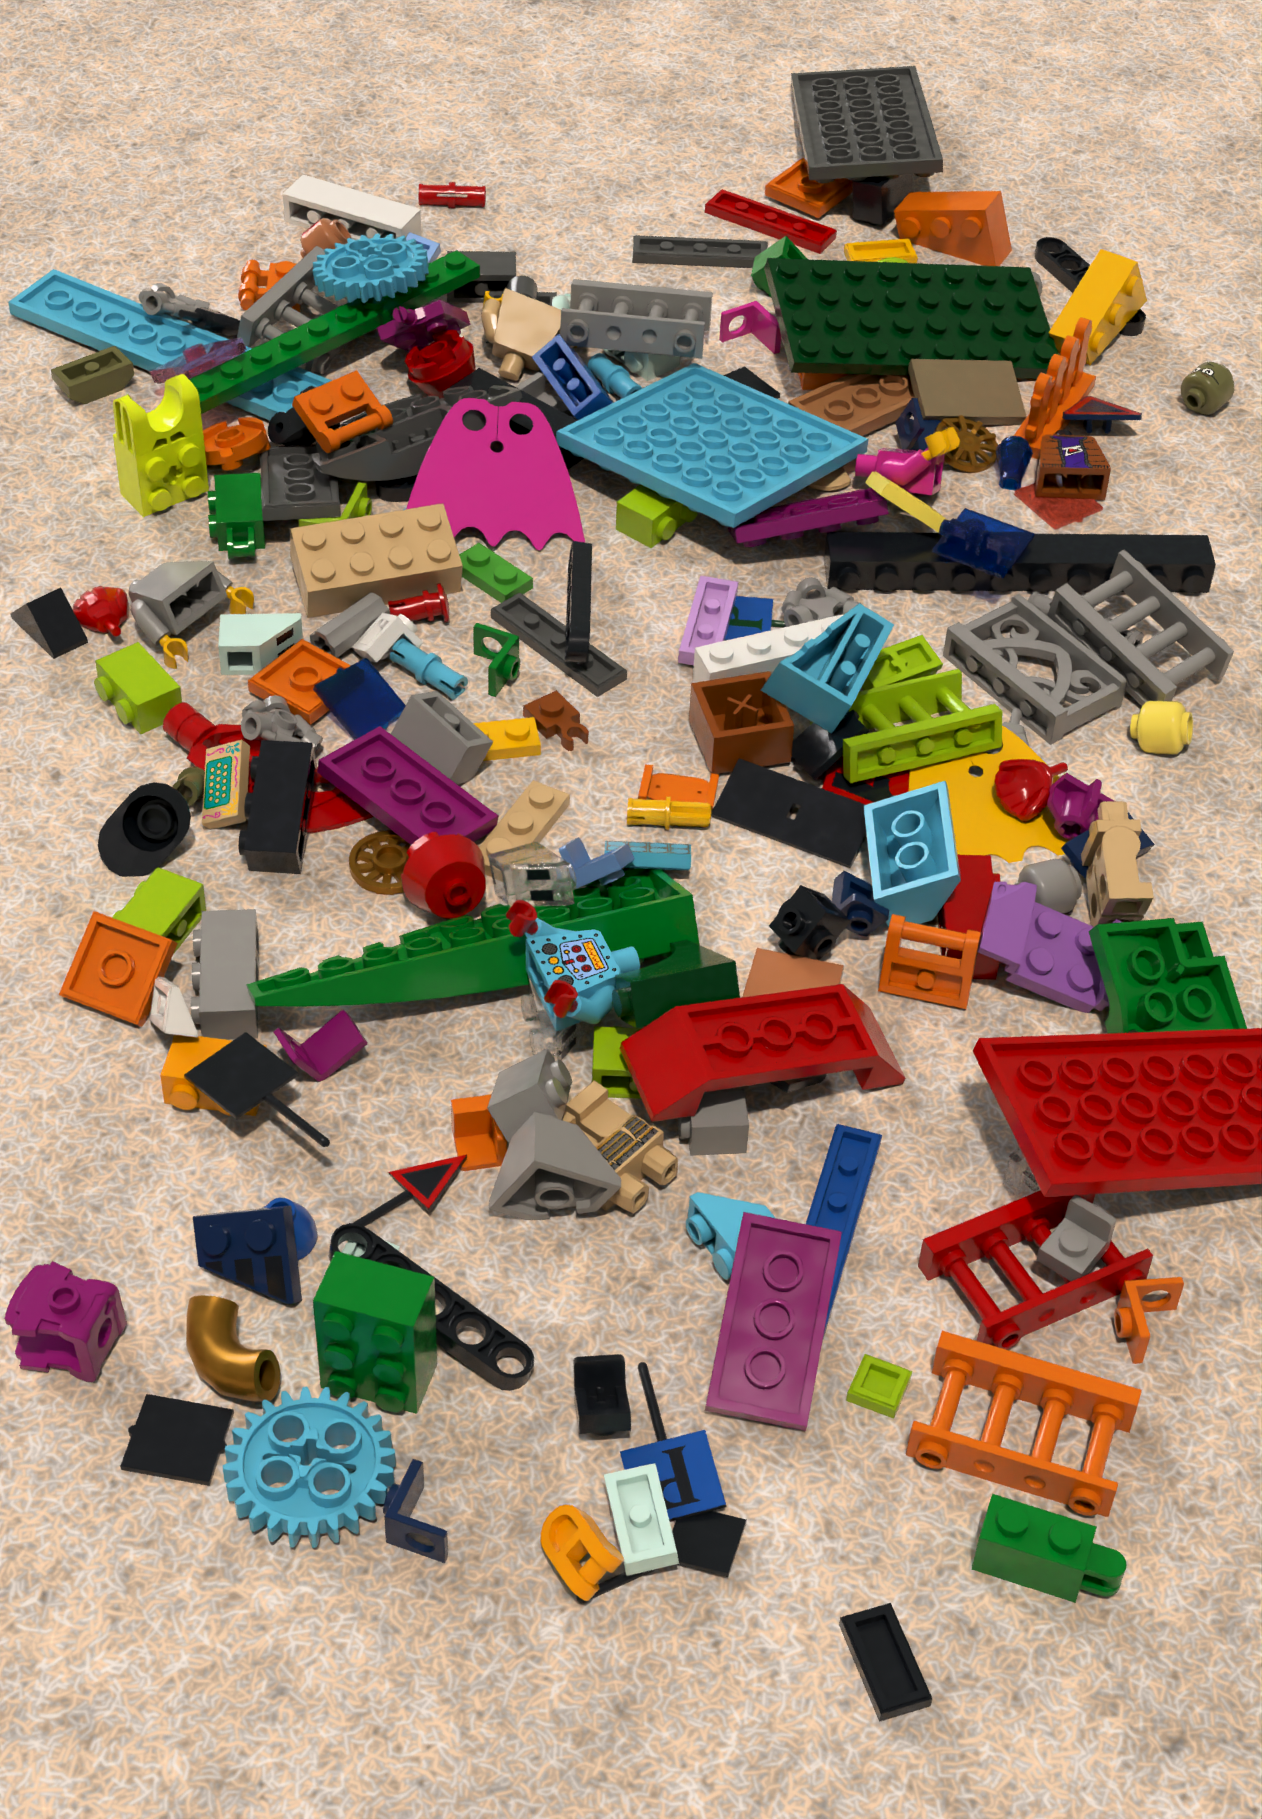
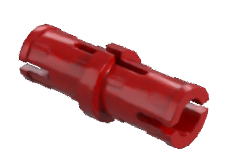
M449 182V185L419 184V205H442L454 209L455 206L485 207L486 186H458L456 182ZM437 194L467 195V197H438Z

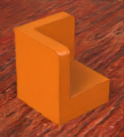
M492 1094L451 1100V1126L457 1156L467 1154V1159L460 1168L461 1171L502 1166L507 1152V1140L487 1109Z

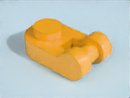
M565 1504L555 1508L543 1523L540 1542L544 1552L570 1590L584 1601H589L600 1589L598 1582L606 1572L614 1573L623 1563V1555L607 1540L592 1517L573 1505ZM589 1552L591 1557L582 1567L579 1562Z

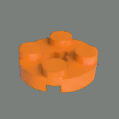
M243 417L237 418L239 425L228 427L226 421L203 430L206 465H221L222 470H233L243 465L242 459L269 450L271 446L263 421L258 418Z

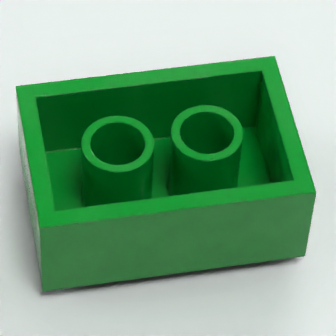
M335 1251L313 1299L321 1388L329 1387L330 1393L338 1398L345 1392L350 1393V1399L356 1397L375 1402L380 1408L389 1412L397 1413L404 1410L417 1414L437 1367L435 1278Z

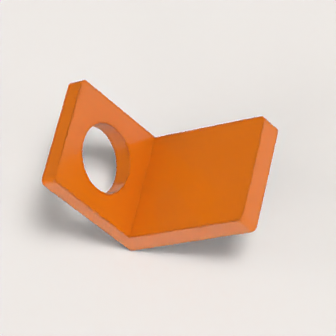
M1182 1277L1124 1281L1118 1306L1114 1312V1325L1117 1336L1126 1339L1133 1364L1143 1363L1150 1340L1144 1312L1176 1310L1184 1286ZM1163 1290L1168 1292L1164 1298L1158 1301L1147 1302L1142 1300L1146 1294L1153 1291Z

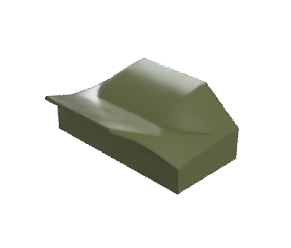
M112 346L51 369L52 379L69 399L88 404L122 391L134 376L133 363L116 346Z

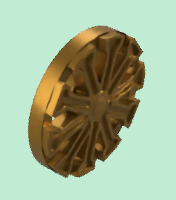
M392 830L379 831L363 837L353 846L349 855V869L352 878L361 888L376 894L394 895L404 893L401 874H403L404 866L409 858L406 852L411 845ZM380 842H387L388 844L380 845ZM402 842V843H405L406 845L402 848V847L399 846L398 844H400V843ZM364 849H372L373 853L366 852ZM361 860L367 863L358 864L357 861ZM383 876L382 883L376 882ZM392 877L396 879L397 883H391Z

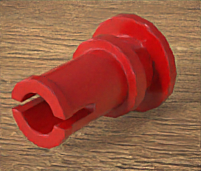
M438 583V592L428 593V590L422 591L423 595L388 601L390 614L395 616L402 614L411 621L428 618V622L434 621L435 616L443 615L444 621L449 622L450 608L447 594L441 583Z

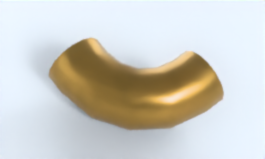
M200 1295L191 1297L186 1315V1347L199 1376L221 1395L253 1402H262L264 1399L272 1400L278 1392L280 1385L279 1362L271 1350H252L240 1344L236 1334L239 1306L231 1300L216 1296Z

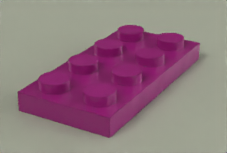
M872 488L770 507L734 528L728 527V530L737 544L743 543L744 547H755L765 544L766 538L781 535L782 540H791L804 536L803 531L818 528L819 532L825 533L839 530L842 528L841 523L856 521L857 525L873 524L879 521V516L889 513L886 498Z
M381 726L318 761L317 773L410 845L431 832H437L439 836L457 835L459 833L475 842L490 833L498 823L499 816Z
M743 1212L705 1411L806 1431L842 1231Z

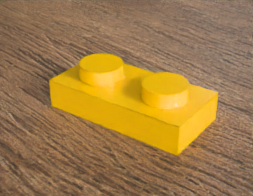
M534 717L473 723L493 741L483 761L541 755V743Z

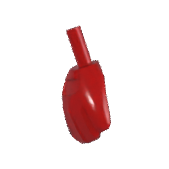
M94 587L92 591L87 590L80 596V599L75 601L72 610L82 627L96 632H110L113 636L117 637L121 634L119 626L129 616L127 593L121 588Z
M1030 759L1003 761L1000 763L999 771L995 775L996 795L1000 798V803L1007 812L1022 821H1029L1047 806L1053 777L1067 772L1068 766L1062 762L1049 767L1043 762Z

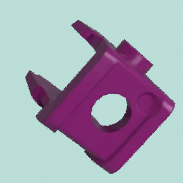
M53 1261L50 1265H36L25 1276L15 1290L4 1317L6 1324L12 1328V1335L20 1336L15 1354L17 1359L21 1360L19 1365L21 1369L47 1373L50 1367L65 1369L77 1379L86 1382H94L100 1373V1367L112 1345L127 1325L120 1293L114 1284L96 1279H81L74 1276L71 1269Z

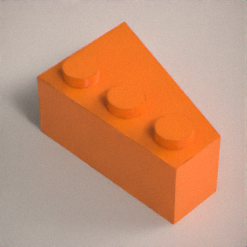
M1001 191L909 192L894 210L899 239H910L913 244L983 266H1000L1012 251Z

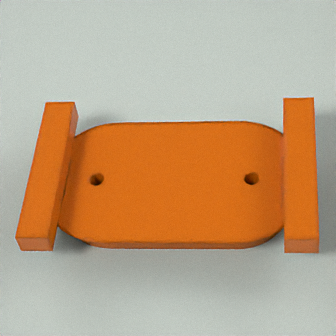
M645 764L638 799L647 800L648 796L651 800H666L667 796L671 797V801L709 803L711 810H713L719 774L711 773L709 782L701 778L666 773L652 775L654 765Z

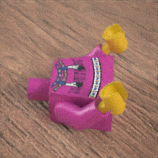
M949 427L925 437L924 439L928 447L924 451L921 449L915 451L882 448L878 450L877 456L858 454L855 476L868 478L872 471H876L907 492L933 495L941 489L945 453L956 449L960 439L955 428Z

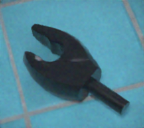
M200 307L195 312L181 309L178 313L179 318L191 320L194 325L202 329L212 330L220 334L238 335L240 320L216 310Z

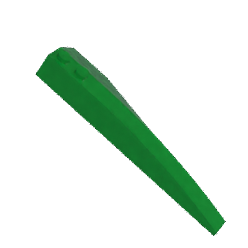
M624 868V876L601 886L599 879L579 888H576L573 880L557 885V889L562 895L553 896L554 901H532L530 894L522 896L524 901L535 908L537 918L555 928L572 931L592 929L600 931L611 952L633 946L638 954L640 964L647 957L659 954L664 957L671 956L670 943L689 940L700 945L693 895L661 869ZM497 904L485 908L481 912V918L474 920L472 916L463 915L400 935L401 944L393 947H384L383 943L378 942L363 947L362 957L352 959L337 955L322 960L318 965V971L310 973L309 969L300 967L246 984L255 1006L307 1007L364 1005L437 999L529 985L532 982L526 972L527 937L525 934L522 937H515L511 934L509 924L512 920L506 917V913L511 906Z

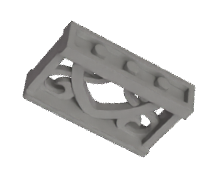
M1020 594L1012 597L1011 602L965 625L958 622L947 628L943 657L1011 713L1014 708H1020L1022 710L1021 721L1050 745L1061 740L1063 734L1112 708L1117 710L1122 705L1127 683L1126 678ZM1012 627L1010 638H1004L1001 631ZM1017 655L1053 661L1056 667L1057 682L1055 683L1041 677H1026L1017 669ZM1089 690L1093 692V694L1089 696L1078 695L1089 693ZM1065 701L1072 704L1066 708L1062 706Z

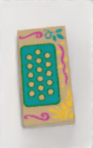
M243 740L206 749L202 825L208 829H217L246 821L244 806L245 797L248 792L250 746Z

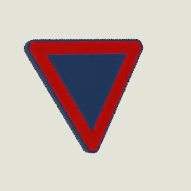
M1086 396L1064 411L1062 418L1065 420H1084V429L1088 434L1092 433V420H1103L1102 429L1106 434H1109L1112 420H1141L1142 413L1096 397Z

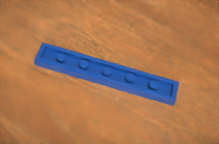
M836 1124L806 1221L807 1225L842 1231L823 1339L882 1140L881 1134L841 1124Z

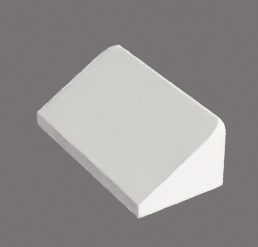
M157 977L154 984L149 1020L165 1034L198 1037L197 1029L179 987L164 977Z

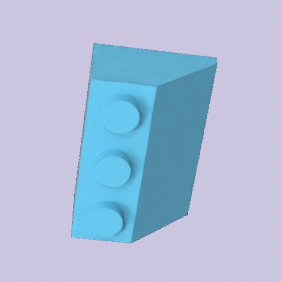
M946 781L864 805L873 897L875 903L889 909V919L886 921L888 927L892 914L905 916L907 922L917 924L933 920L961 881Z

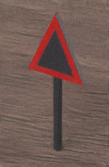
M467 1154L388 1172L405 1191L353 1223L365 1227L412 1197L430 1212L466 1161Z

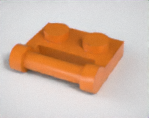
M357 370L295 396L292 403L293 408L326 453L338 450L340 444L376 428L383 430L393 425V417L390 410L385 405L380 404ZM362 412H366L368 415L336 430L328 428Z
M892 914L887 933L878 991L966 1009L981 932L967 930V934L907 922L905 916ZM906 939L963 951L962 959L901 947V941Z

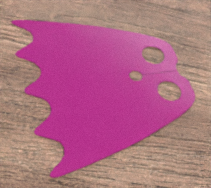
M463 398L455 403L443 419L424 457L406 509L443 503L454 537L466 527H475L483 533L487 542L492 547H495L506 533L513 530L525 534L538 551L543 549L553 534L559 532L567 534L573 541L585 543L570 476L551 426L541 410L533 404L511 402L506 406L498 407L490 404L485 399ZM469 410L480 411L486 417V425L479 431L469 430L463 424V415ZM516 414L527 415L533 422V428L526 435L516 434L509 426L510 419ZM493 441H499L503 444L504 448L501 452L496 453L491 450L490 445Z

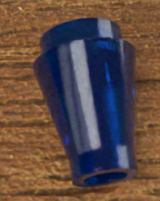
M1006 437L996 448L1000 477L999 486L1002 489L1017 491L1021 487L1022 479L1033 455L1028 441L1022 437Z

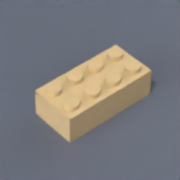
M443 503L290 528V557L307 618L343 612L371 592L379 595L385 605L391 600L396 601L423 595L422 591L428 590V593L438 592V583H441L446 594L460 592L463 565Z

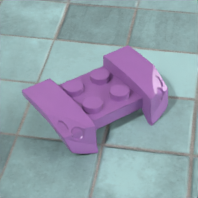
M1006 881L994 882L977 952L1005 963V971L1008 972L1006 981L1085 1013H1089L1093 1008L1102 1011L1106 1006L1109 1007L1108 996L1089 935V931L1093 926L1035 902L1037 889L1035 884L1022 882L1018 885H1008ZM1116 919L1112 923H1121L1122 921Z

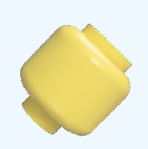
M1147 701L1142 705L1139 714L1132 715L1130 724L1131 738L1138 739L1141 750L1146 753L1178 754L1182 751L1184 745H1189L1192 741V713L1186 712L1184 705L1178 701Z

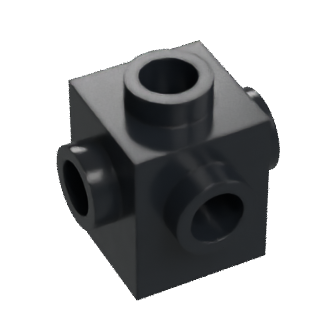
M800 885L792 897L781 905L777 916L770 923L769 927L780 938L778 945L787 954L820 960L823 955L831 951L836 943V939L849 924L850 920L825 894Z

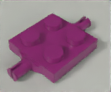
M439 299L414 310L399 306V309L395 308L393 311L394 320L377 327L381 341L410 352L415 346L420 351L429 345V343L434 341L432 337L434 334L447 330H457L460 335V329L471 324L466 311Z

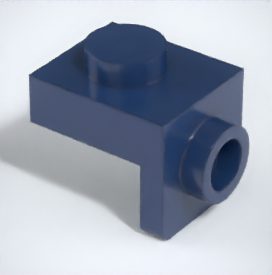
M843 871L834 879L832 902L850 920L846 929L860 936H868L889 919V909L875 903L873 888L870 883L846 871Z

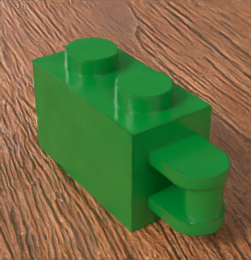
M261 474L214 475L215 491H208L209 514H212L208 515L210 538H218L219 551H228V559L247 556L256 558L255 549H265Z
M992 1494L979 1536L972 1570L1076 1603L1080 1589L1105 1597L1116 1594L1120 1589L1127 1564L1124 1556L1117 1550L1093 1543L1097 1526Z

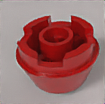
M447 330L432 335L435 342L427 345L420 351L417 346L413 347L405 358V363L409 368L408 378L427 396L444 398L443 391L476 370L473 344L465 340L464 336L460 337L457 330Z
M431 832L416 840L406 852L409 858L404 866L403 874H401V880L405 896L414 906L442 918H457L469 913L480 903L486 889L485 861L482 851L476 843L459 833L457 835L439 836L437 832Z

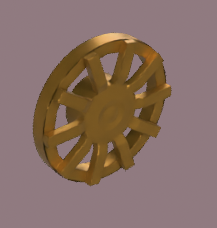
M963 415L955 418H944L934 431L935 433L949 427L955 428L960 442L958 447L951 451L954 456L947 452L945 453L944 461L958 470L970 473L987 470L996 462L995 460L998 458L1000 448L996 441L995 433H991L983 427L982 422L965 419ZM983 450L991 452V457L988 456ZM979 455L985 462L977 463L976 456Z

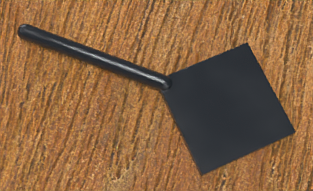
M710 1511L676 1520L672 1533L678 1554L679 1564L677 1565L728 1577L747 1519ZM657 1569L626 1576V1572L598 1584L600 1589L591 1599ZM576 1596L579 1603L587 1602Z

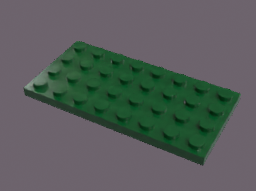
M767 258L764 267L791 373L909 375L908 367L911 359L1012 361L1016 378L1037 379L1041 372L1047 374L1052 356L1058 354L1054 339L1048 333L1050 326L1030 267Z

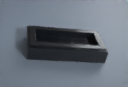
M891 1603L840 1617L839 1627L879 1722L931 1706L932 1696Z

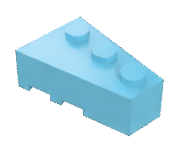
M859 603L829 625L822 634L806 642L791 657L787 656L779 662L761 691L832 733L853 705L894 624Z

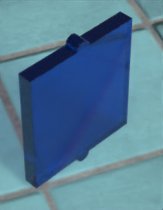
M367 658L346 669L338 668L333 676L321 681L313 688L315 693L354 740L379 726L387 730L389 724L399 719L406 706Z

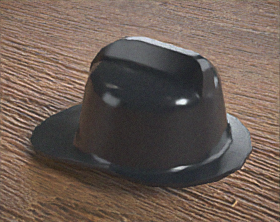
M157 782L141 785L130 793L106 820L99 832L98 849L101 860L107 868L122 877H136L148 875L159 867L181 843L190 828L191 813L186 799L178 790L170 785Z

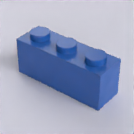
M560 334L556 335L532 356V359L577 420L614 403L583 360Z

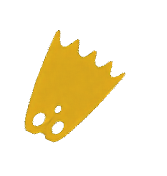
M1002 726V750L996 754L979 752L954 758L946 763L938 762L910 769L909 791L946 781L957 854L996 855L1008 863L1022 861L1025 851L1031 846L1044 847L1056 855L1065 854L1061 848L1070 840L1062 837L1055 830V819L1048 805L1033 819L1022 821L1007 812L1001 805L1000 798L996 795V784L994 781L1001 762L1010 759H1030L1045 763L1022 739L1006 727ZM972 766L980 767L983 770L982 776L974 777L970 775L969 768ZM1058 775L1053 777V783L1060 778Z

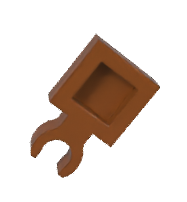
M557 690L523 705V716L525 718L534 717L537 730L546 739L557 734L561 738V745L568 751L574 750V740L572 737L580 738L585 744H588L589 731L584 725L580 724V713Z

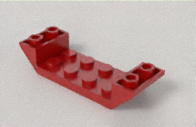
M844 984L675 1006L622 1041L620 1045L621 1053L651 1122L695 1116L704 1092L850 1070H853L862 1090L903 1084L906 1079L870 1007Z

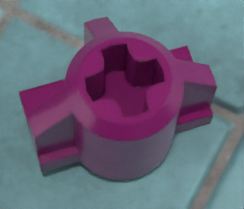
M1065 773L1050 786L1047 805L1055 819L1054 828L1062 837L1071 840L1089 830L1091 823L1099 820L1098 807L1100 803L1114 801L1100 792L1102 782L1099 779L1087 785L1072 775Z

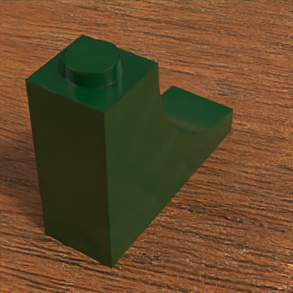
M689 940L670 943L672 955L668 958L641 969L615 975L617 989L612 991L614 1010L617 1016L621 1017L622 1021L635 1028L647 1026L675 1006L740 998L736 961Z

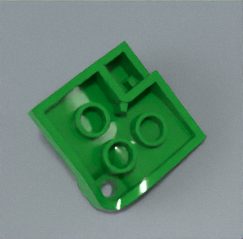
M1174 918L1098 924L1089 931L1109 1000V1015L1105 1021L1108 1033L1247 1029L1225 956H1213L1203 921L1176 924Z

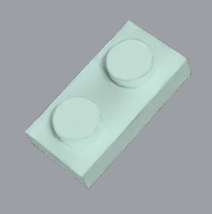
M653 1463L604 1474L621 1554L624 1557L623 1563L626 1576L679 1564L656 1464Z

